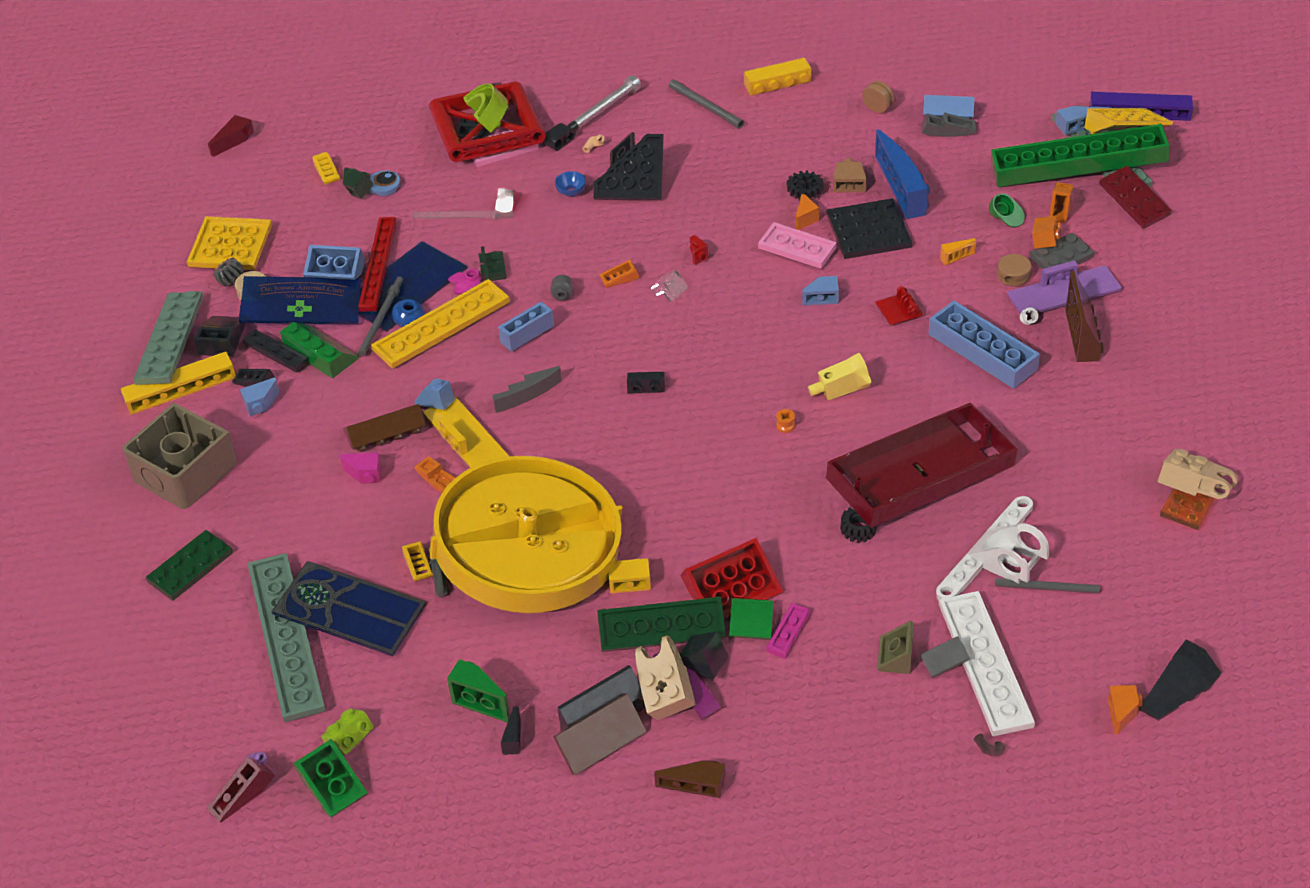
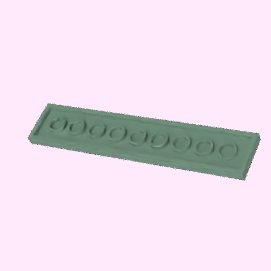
M287 553L247 563L284 722L326 711L304 623L272 612L293 582ZM290 592L286 602L287 611L291 615L303 618L300 605L293 600Z

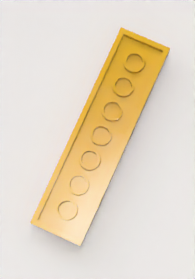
M487 279L371 344L372 350L393 369L510 302V298L493 282Z

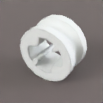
M1026 308L1020 313V320L1025 325H1031L1038 319V312L1034 308ZM1031 313L1032 319L1030 320L1026 319V314Z

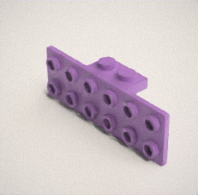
M1075 261L1042 269L1040 283L1008 291L1007 295L1019 313L1026 308H1034L1040 313L1066 306L1070 271H1075L1089 299L1121 291V286L1107 266L1077 273L1078 264Z

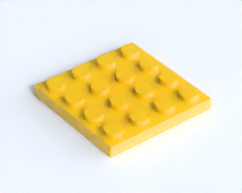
M205 216L188 257V267L218 268V265L234 257L243 265L244 270H255L272 227L271 219Z

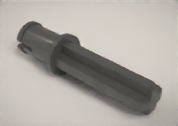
M431 559L429 565L433 572L435 595L443 598V596L447 595L445 574L437 560Z

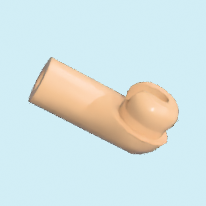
M601 134L590 137L582 150L585 153H589L592 148L602 146L605 137Z

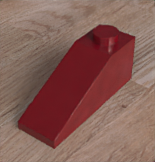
M234 115L208 142L211 156L215 157L245 142L254 133L251 119Z
M247 757L207 809L219 822H223L262 793L275 774L263 762Z

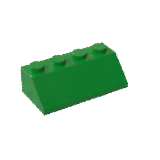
M292 322L280 331L284 345L307 356L310 365L332 379L359 359L358 355L310 325Z

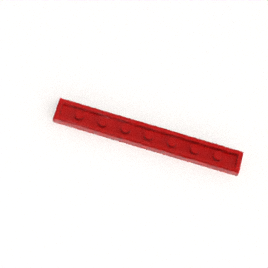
M379 217L358 306L359 312L377 311L396 228V217Z

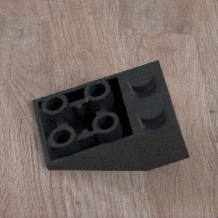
M211 316L199 326L194 338L198 354L214 356L227 352L228 356L234 357L247 317Z

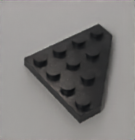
M646 134L618 162L616 161L610 166L606 173L598 177L594 181V200H662L664 134Z

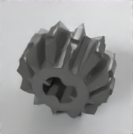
M233 257L218 265L213 275L217 282L225 287L234 283L244 273V268Z

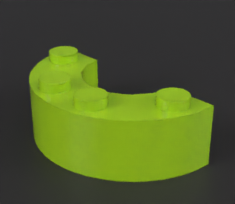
M492 84L480 85L464 97L465 102L475 111L474 116L477 121L489 132L496 130L500 126V121L508 109V101Z

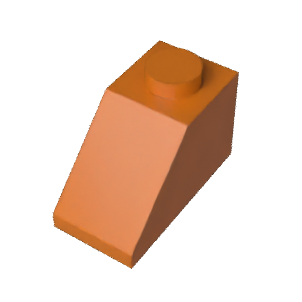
M1136 685L1109 687L1107 699L1114 734H1119L1137 716L1138 707L1142 706V696L1137 693Z

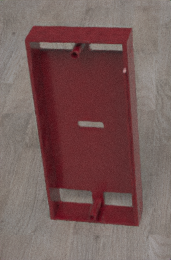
M970 402L828 461L826 479L872 528L1013 467L1018 449ZM969 422L981 434L980 440L971 442L956 426ZM992 446L1000 453L986 457L981 450ZM913 465H919L928 476H922ZM842 474H845L847 476V478L854 484V487L848 482V480ZM866 500H869L870 503L874 506V508H872Z

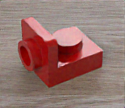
M696 235L689 237L692 261L694 265H697L709 258L708 245Z

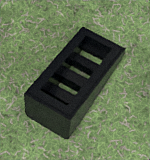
M239 369L232 382L235 385L248 387L275 376L270 369Z
M513 706L501 739L503 755L520 753L521 716L518 706Z

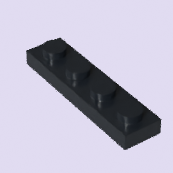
M256 329L243 339L244 345L296 373L309 362L307 356Z

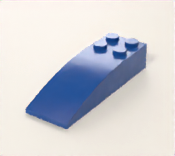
M877 129L875 136V158L906 219L925 216L929 207L927 195H929L930 190L928 184L924 182L923 174L919 173L911 158L895 141L880 129Z

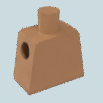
M846 158L844 162L837 163L833 178V193L866 192V176L861 162H854L852 158Z

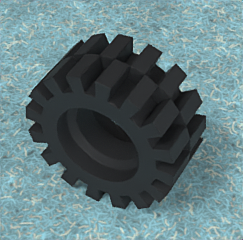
M851 507L847 511L844 510L840 525L844 538L848 539L850 537L851 542L855 539L857 543H860V540L867 542V538L871 540L872 536L876 534L877 526L870 528ZM862 522L866 525L858 527L851 523Z

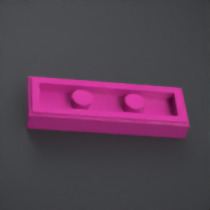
M791 603L767 645L766 652L786 659L810 616L811 609Z

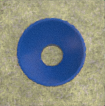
M575 171L561 173L555 179L556 190L568 197H574L582 192L586 184L585 177Z
M411 299L399 301L395 304L392 311L394 322L401 327L425 315L423 306ZM411 305L414 308L412 310H405L403 307Z

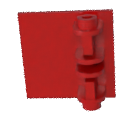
M903 286L897 288L895 296L875 301V304L890 326L923 316L919 306Z

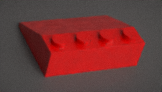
M757 538L686 568L680 575L693 600L721 597L724 619L731 617L732 598L768 600L784 592Z

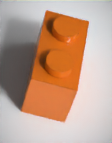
M1057 215L1035 218L1032 230L1035 249L1056 246L1061 232V222H1057Z

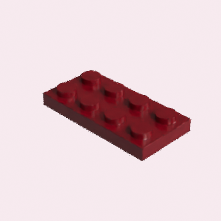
M1128 166L1100 179L1099 184L1143 229L1171 214L1172 210Z

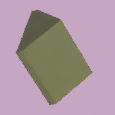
M909 621L880 636L877 670L881 672L910 674L914 630L913 621Z

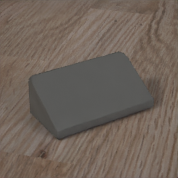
M959 636L921 654L932 678L970 660Z

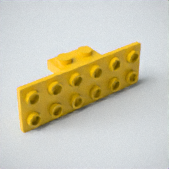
M454 396L455 400L445 410L429 408L424 411V416L470 468L492 459L510 457L456 396Z

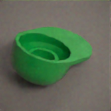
M1004 193L997 194L989 202V213L994 218L1002 220L1010 227H1018L1023 223L1025 218L1024 212L1009 195Z

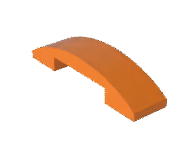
M429 456L414 466L417 473L440 493L455 479V477L442 470L439 462Z

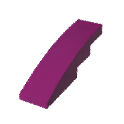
M686 667L696 703L693 708L701 720H704L719 711L721 707L698 675L692 669Z

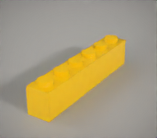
M223 352L177 368L171 383L135 385L134 383L120 389L128 411L132 415L232 380L236 375L227 352Z

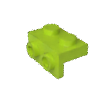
M350 708L341 714L339 720L326 729L321 738L324 742L332 738L341 753L347 755L374 728V725L364 711Z

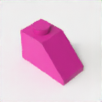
M379 453L340 455L343 470L358 482H380L382 465Z

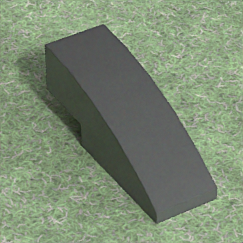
M945 112L942 117L926 113L921 123L922 134L931 136L956 137L975 134L976 132L975 120Z

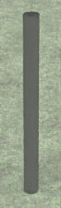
M995 578V586L1087 593H1099L1100 585L1030 580L1028 583L1021 580L1018 584L1011 579Z

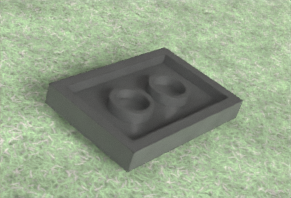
M1070 233L1057 240V244L1054 247L1038 248L1031 251L1029 257L1044 269L1075 261L1079 265L1094 258L1095 252L1074 233Z

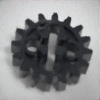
M808 170L805 173L799 171V174L794 172L793 176H789V180H787V192H790V196L795 195V199L804 194L811 200L812 196L817 198V194L821 195V190H823V178H820L819 174L815 175L814 171L812 173H809Z

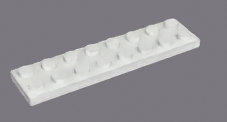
M979 591L939 599V607L952 638L959 636L970 657V660L964 662L963 666L992 737L1034 728V719Z

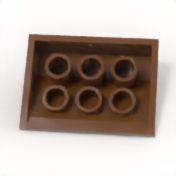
M1070 271L1065 313L1076 361H1099L1100 353H1103L1104 348L1103 342L1099 341L1100 330L1097 329V317L1093 316L1094 305L1090 304L1089 296L1075 271Z

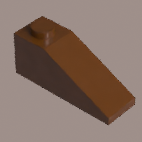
M702 760L657 770L654 774L655 787L720 798L725 780V764L717 761Z

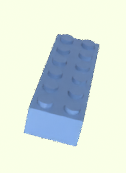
M952 301L929 319L930 336L1013 389L1038 370L1040 353L956 301Z

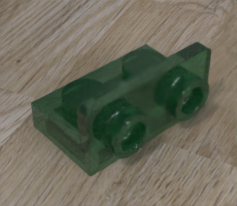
M481 246L482 253H478L479 262L482 264L480 265L481 275H485V279L490 281L507 279L503 251L485 253L484 246Z

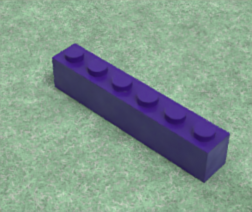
M1091 91L1089 107L1146 108L1169 120L1191 121L1193 100L1192 95Z

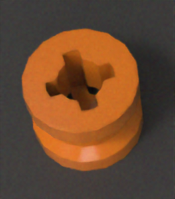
M789 409L778 411L776 414L777 430L782 433L792 432L795 429V413Z

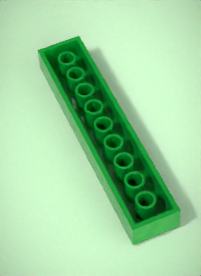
M1162 124L991 149V166L997 187L1121 169L1125 166L1134 167L1169 161V143Z

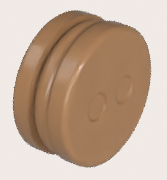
M873 81L863 90V101L874 112L883 113L894 102V94L891 88L884 82Z
M1005 255L998 262L997 277L1006 285L1021 286L1030 279L1031 262L1023 255Z

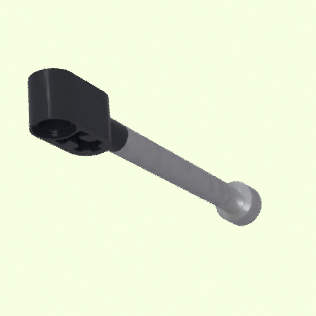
M634 75L629 76L624 80V85L568 125L559 123L545 133L546 137L543 144L555 151L561 150L573 141L576 130L629 92L635 93L641 88L639 79Z

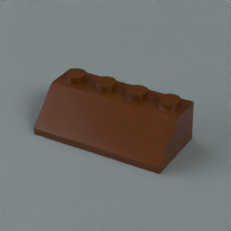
M416 404L344 427L343 430L351 449L356 448L357 451L368 448L367 444L373 442L375 445L385 443V438L391 436L393 440L403 437V432L411 431L412 434L422 431L421 427L425 426L420 406Z

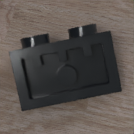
M664 371L627 373L628 394L665 392Z

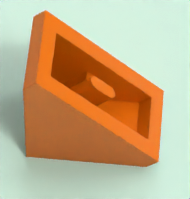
M804 194L801 195L795 217V229L797 230L819 221V207Z

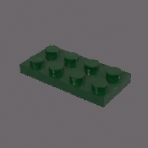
M204 530L148 574L146 580L174 601L232 555L233 550L208 530Z

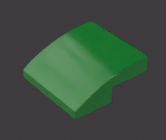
M732 598L729 636L732 638L771 640L773 601Z

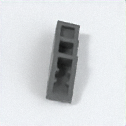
M560 366L524 375V381L508 385L509 391L492 395L495 412L498 413L528 402L562 382Z

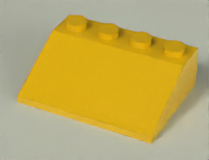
M1088 108L1084 128L1089 130L1091 134L1155 124H1162L1163 128L1171 126L1173 121L1146 108Z

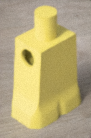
M857 353L847 360L819 371L820 382L809 385L808 390L811 396L823 392L827 400H831L868 388L872 382L864 359L860 353Z

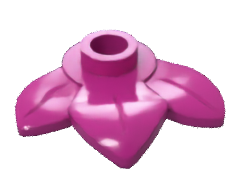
M469 269L465 273L459 272L448 278V281L456 284L454 294L461 295L480 284L481 274L476 269Z

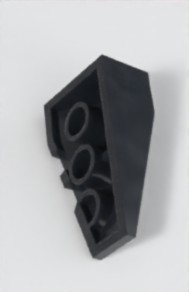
M1186 639L1166 666L1139 710L1159 721L1177 710L1181 704L1195 699V696L1199 693L1210 690L1221 676V671L1204 648Z

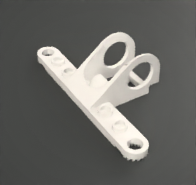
M1020 496L1015 498L937 587L936 596L938 601L939 599L959 595L983 568L1006 579H1011L1018 584L1021 580L1028 583L1030 580V570L1039 561L1040 557L1044 559L1049 558V544L1046 537L1034 526L1023 523L1033 510V501L1029 497ZM1022 503H1023V505H1024V503H1025V505H1027V507H1019V504L1022 505ZM1025 531L1034 535L1038 539L1041 548L1034 550L1026 546L1020 538V532ZM1016 552H1018V553H1020V554H1023V555H1025V556H1027V557H1029V558H1032V559L1027 563V561L1025 560V558H1022V557H1021L1020 555H1018ZM1002 562L1015 567H1021V572L1015 573L1008 570ZM945 590L951 592L950 595H943L942 593Z

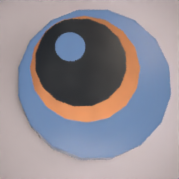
M388 170L373 173L367 180L369 192L375 193L377 196L394 194L397 188L401 186L398 174Z

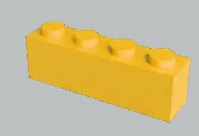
M805 58L744 71V85L750 96L811 82V67Z

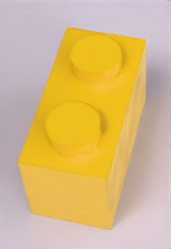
M648 558L615 561L609 571L610 593L651 590Z

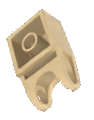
M1174 449L1164 460L1158 483L1196 496L1200 493L1217 499L1227 497L1230 489L1234 488L1238 482L1237 475L1232 470L1208 461L1203 456L1191 455L1184 449ZM1224 475L1231 476L1233 483L1229 484L1222 477ZM1215 488L1225 489L1226 492L1220 494Z
M668 635L662 637L660 653L654 658H651L642 646L636 648L637 674L647 714L657 720H661L696 705L686 666H684L673 640Z

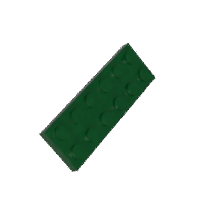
M721 597L597 610L602 652L636 649L640 646L642 648L661 646L662 637L666 635L673 640L674 644L687 643L691 636L714 631L718 632L720 639H726Z

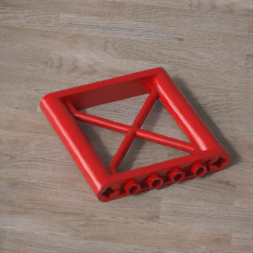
M514 81L494 86L507 98V105L513 102L523 126L500 121V128L513 130L508 133L472 140L484 126L477 121L474 114L461 112L472 109L464 100V97L471 91L436 98L429 103V109L451 161L460 162L540 144L545 140L546 134L520 82ZM450 116L479 122V124L460 141Z

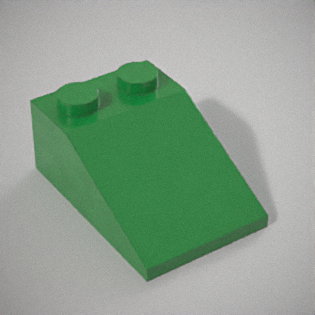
M459 659L447 677L452 704L508 723L510 714L506 694L478 665L471 661Z
M332 738L294 762V769L330 818L368 793Z

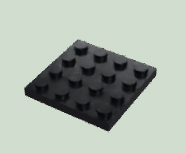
M893 198L826 209L827 218L844 259L912 248V240Z

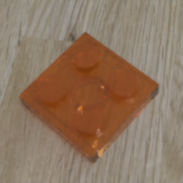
M1173 488L1161 510L1160 516L1199 530L1214 498L1200 493L1194 496Z

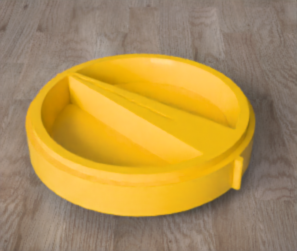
M510 456L492 459L462 472L442 492L434 512L430 558L437 559L444 574L458 589L488 606L518 613H542L562 609L586 599L608 580L609 571L614 562L617 561L619 554L623 507L620 505L616 506L609 493L594 478L569 464L535 456Z

